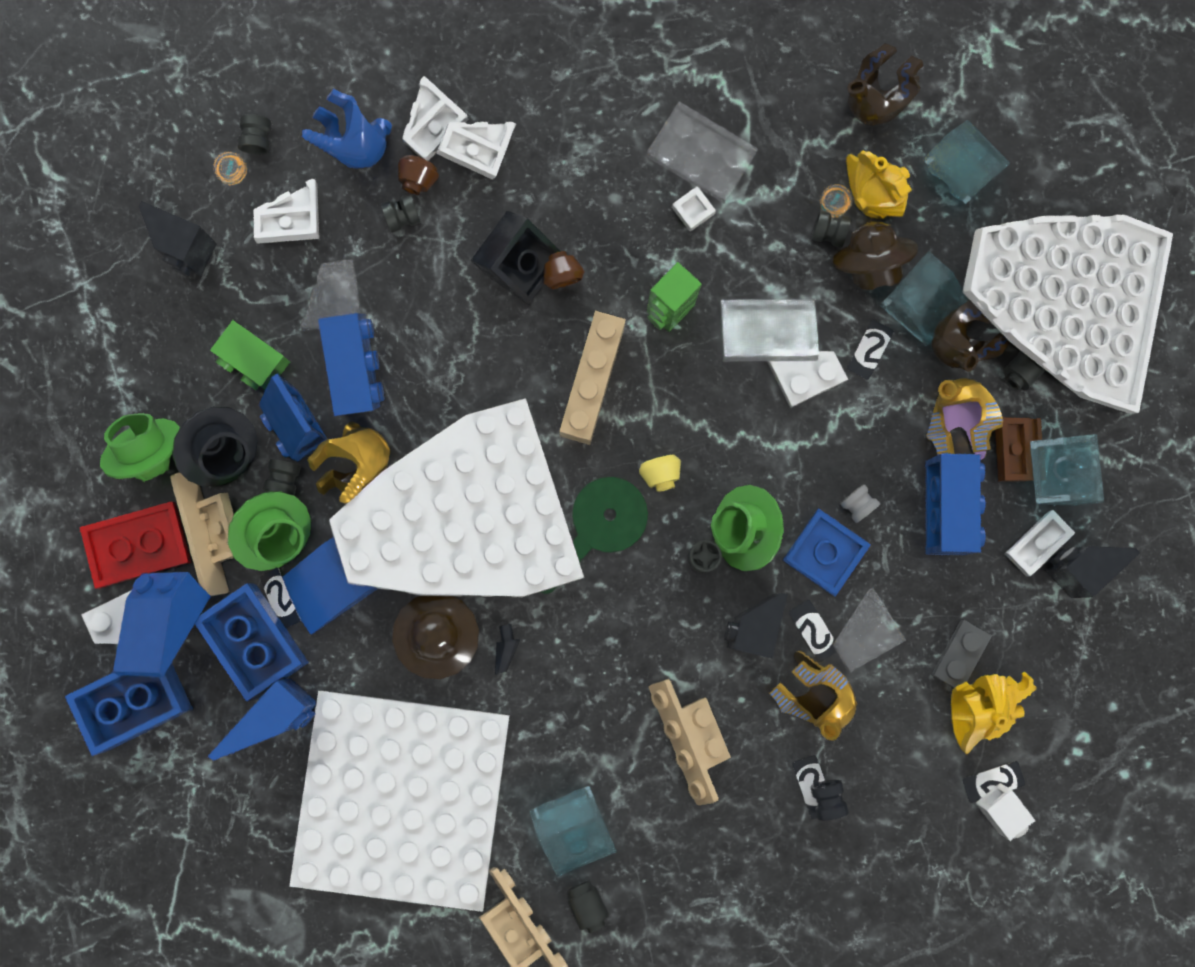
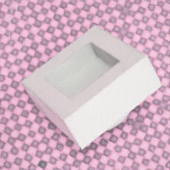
M698 186L672 204V209L690 232L712 217L716 212Z

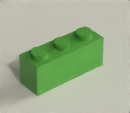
M677 262L651 289L647 306V313L650 315L647 318L659 330L665 328L670 332L695 306L702 284Z

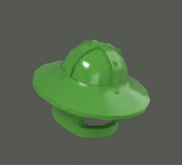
M145 413L122 416L114 421L104 434L107 447L101 455V469L107 476L112 478L124 479L135 477L143 482L163 474L166 470H169L174 437L180 427L175 421L164 418L154 419L150 414ZM129 425V429L119 434L112 441L113 436L120 428Z
M753 485L736 487L725 495L711 522L715 543L721 549L722 557L731 567L742 571L759 570L772 561L780 548L784 532L782 513L776 500L763 488Z
M281 491L262 493L246 501L234 514L228 527L227 544L234 559L246 568L258 571L279 568L291 562L304 549L310 536L311 518L306 506L294 495Z

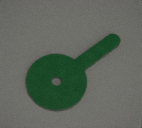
M616 477L599 478L586 485L576 497L572 517L578 536L574 539L573 545L579 562L592 548L601 552H619L631 547L642 536L648 519L647 505L641 492L630 482ZM607 509H613L616 512L614 520L608 521L605 519L604 512ZM557 587L541 591V593H552Z

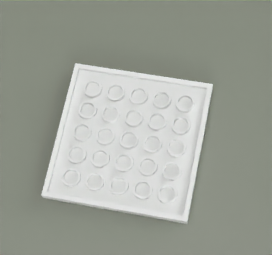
M318 691L290 887L483 912L510 715Z

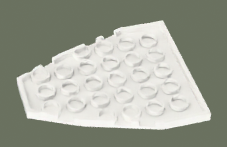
M1100 215L1088 217L1040 216L1023 221L983 227L975 230L963 293L1013 345L1080 398L1129 414L1139 413L1173 233L1126 215L1100 217Z
M526 398L465 415L382 471L354 499L329 519L348 584L366 585L378 589H391L424 596L525 597L584 578Z

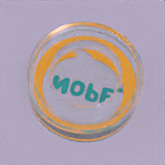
M224 152L214 162L215 175L224 184L236 185L243 181L247 174V166L244 160L234 152Z
M839 184L827 187L820 198L821 209L830 212L832 217L846 214L852 205L851 192L848 188Z

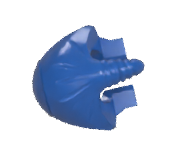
M333 89L326 100L340 106L344 110L346 129L343 137L339 132L338 117L319 106L312 118L318 120L326 127L325 133L323 135L322 133L305 129L302 131L303 138L350 168H369L375 165L385 152L386 135L390 134L392 124L382 118H377L369 123L361 113L353 96Z

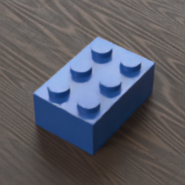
M362 313L318 319L334 416L373 411L381 407L380 402L384 401V390L382 382L376 381L375 370L379 369V359L377 351L371 350L370 338H374L372 320L366 319V314Z
M939 454L926 461L927 555H968L981 552V547L985 544V529L981 527V514H984L985 497L981 495V482L985 478L984 463H980V454Z
M246 583L201 614L195 622L196 627L246 702L256 700L266 693L277 680L288 678L309 663L256 584Z
M172 663L163 677L124 676L112 673L65 696L92 756L105 753L193 710Z

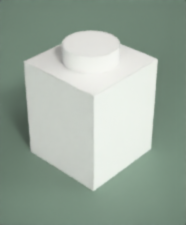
M1001 783L976 802L995 830L1009 841L1023 836L1028 831V826L1035 821L1016 794Z

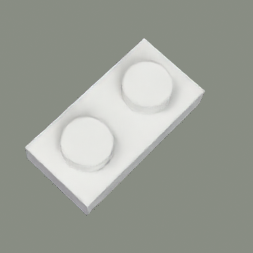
M1050 510L1005 555L1026 577H1029L1064 545L1075 532L1054 510Z

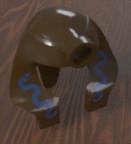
M884 43L880 48L867 54L861 63L856 80L852 81L847 87L849 93L848 104L853 115L860 122L870 126L885 124L893 120L920 92V78L916 75L924 66L923 60L914 56L907 59L896 72L899 85H896L891 90L883 91L878 82L879 68L897 52V49Z
M971 300L960 305L938 323L932 340L933 352L942 363L953 369L961 368L968 372L974 370L978 362L1000 356L1010 343L1001 332L993 340L977 341L968 337L966 334L967 327L973 320H979L987 324L991 323Z

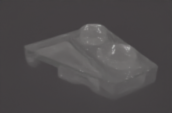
M353 259L322 263L316 277L317 284L312 289L308 300L310 304L305 318L300 323L303 331L320 329L318 322L320 318L361 313Z

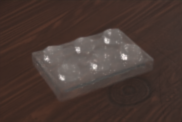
M679 101L648 149L646 156L725 204L755 157L758 149Z
M721 300L723 362L818 360L819 346L815 300Z

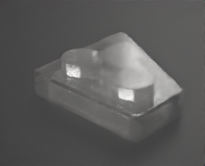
M872 587L862 599L833 644V647L848 672L851 673L905 642L906 639Z

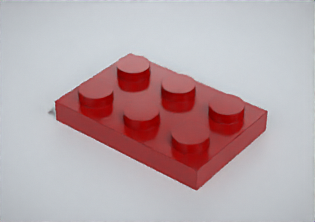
M174 501L79 527L95 589L139 578L142 573H158L192 563L177 504Z

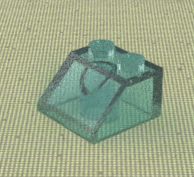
M969 120L950 131L923 159L930 173L937 178H941L949 186L950 193L965 204L1010 164Z
M928 251L880 306L927 346L933 340L934 330L938 323L953 310L965 303L968 298L963 293V289L953 271Z
M1097 434L1030 441L1036 504L1073 506L1104 503Z
M590 786L575 790L566 796L529 810L539 843L557 877L617 852Z

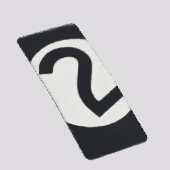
M872 320L847 369L869 380L894 330L876 320Z
M279 568L261 575L260 579L269 603L285 628L300 622L301 619L288 594Z
M810 600L789 611L791 618L818 662L839 651L837 643Z
M813 755L795 761L792 765L810 818L816 819L815 808L818 803L812 797L810 786L825 781L817 757Z
M1017 761L962 779L970 803L980 800L1000 783L1011 790L1025 785Z

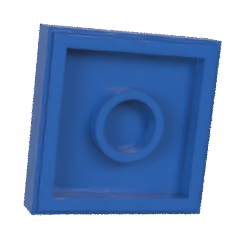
M817 509L782 561L833 597H836L871 544L822 510Z

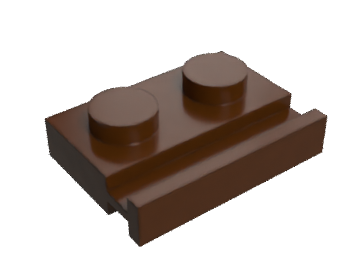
M1003 417V426L995 430L998 482L1045 481L1041 418Z

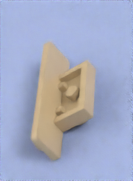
M181 473L173 474L170 476L198 577V583L211 597L226 594L229 592L221 562L234 558L227 544L228 527L234 516L228 493H219L203 499L200 485L188 481Z
M669 679L650 685L649 690L652 694V702L658 709L663 721L664 732L674 748L676 761L685 775L691 797L697 805L711 804L718 801L717 793L707 769L731 757L707 698L699 699L681 708Z
M496 867L491 868L489 873L505 896V899L481 915L479 919L510 967H527L542 955L550 967H568L559 953L553 955L547 945L551 942V939L541 925L535 927L529 916L533 914V911L523 897L517 899L511 890L515 884L507 871L504 869L500 872Z

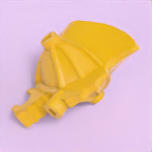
M863 150L858 154V157L851 153L847 155L849 183L858 209L871 218L883 219L886 216L902 217L907 205L908 193L912 191L906 180L910 177L909 171L905 167L899 168L888 163L884 157H877V155L872 154L870 151L866 152Z
M1023 672L1022 680L1017 683L1011 676H1008L1006 679L1005 676H998V674L986 675L978 678L973 684H969L966 681L952 690L951 720L953 732L958 745L965 754H968L984 738L989 741L994 738H1000L1002 734L1008 732L1012 725L1016 723L1015 719L1024 717L1022 705L1017 704L1021 703L1027 696H1031V693L1036 690L1033 678L1026 672Z

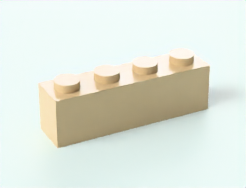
M595 311L559 431L560 437L588 445L591 444L624 332L626 319Z

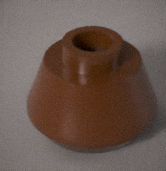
M406 155L398 161V181L402 184V189L410 194L419 195L420 192H427L439 177L436 166L423 158Z
M561 251L548 256L549 261L544 264L543 283L548 288L558 289L582 280L585 271L573 255H567L566 251Z

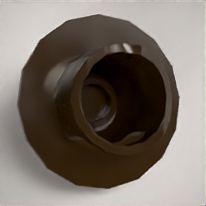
M868 221L852 232L850 244L834 255L833 266L839 271L852 274L853 282L863 290H874L877 287L886 285L893 286L899 283L903 277L902 265L911 261L918 254V244L911 239L897 237L890 224Z
M421 595L412 599L401 609L393 626L392 642L398 659L410 672L423 678L443 679L458 674L471 662L478 648L479 628L474 613L462 600L454 596Z

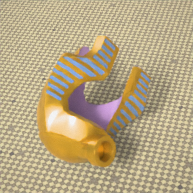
M968 378L943 381L938 388L939 396L934 407L931 423L926 435L927 438L933 442L937 455L955 454L950 431L954 428L962 427L966 431L974 454H980V459H984L987 453L986 450H990L989 439L991 432L1003 426V417L998 404L980 382Z

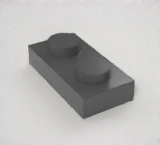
M960 620L931 675L953 688L968 681L992 635L965 620Z

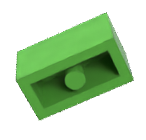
M234 320L231 321L210 350L218 356L215 361L217 364L230 373L234 368L244 374L240 380L255 391L259 386L266 390L271 377L276 374L281 375L290 363L282 354Z

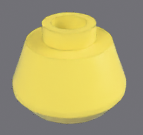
M675 455L658 457L642 463L639 474L650 488L656 487L657 492L669 490L675 487L674 482L680 478L681 460Z

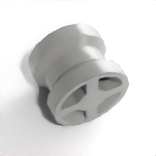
M865 484L857 488L840 503L843 509H848L852 513V519L855 523L861 521L881 504L877 498H872L868 494V488Z

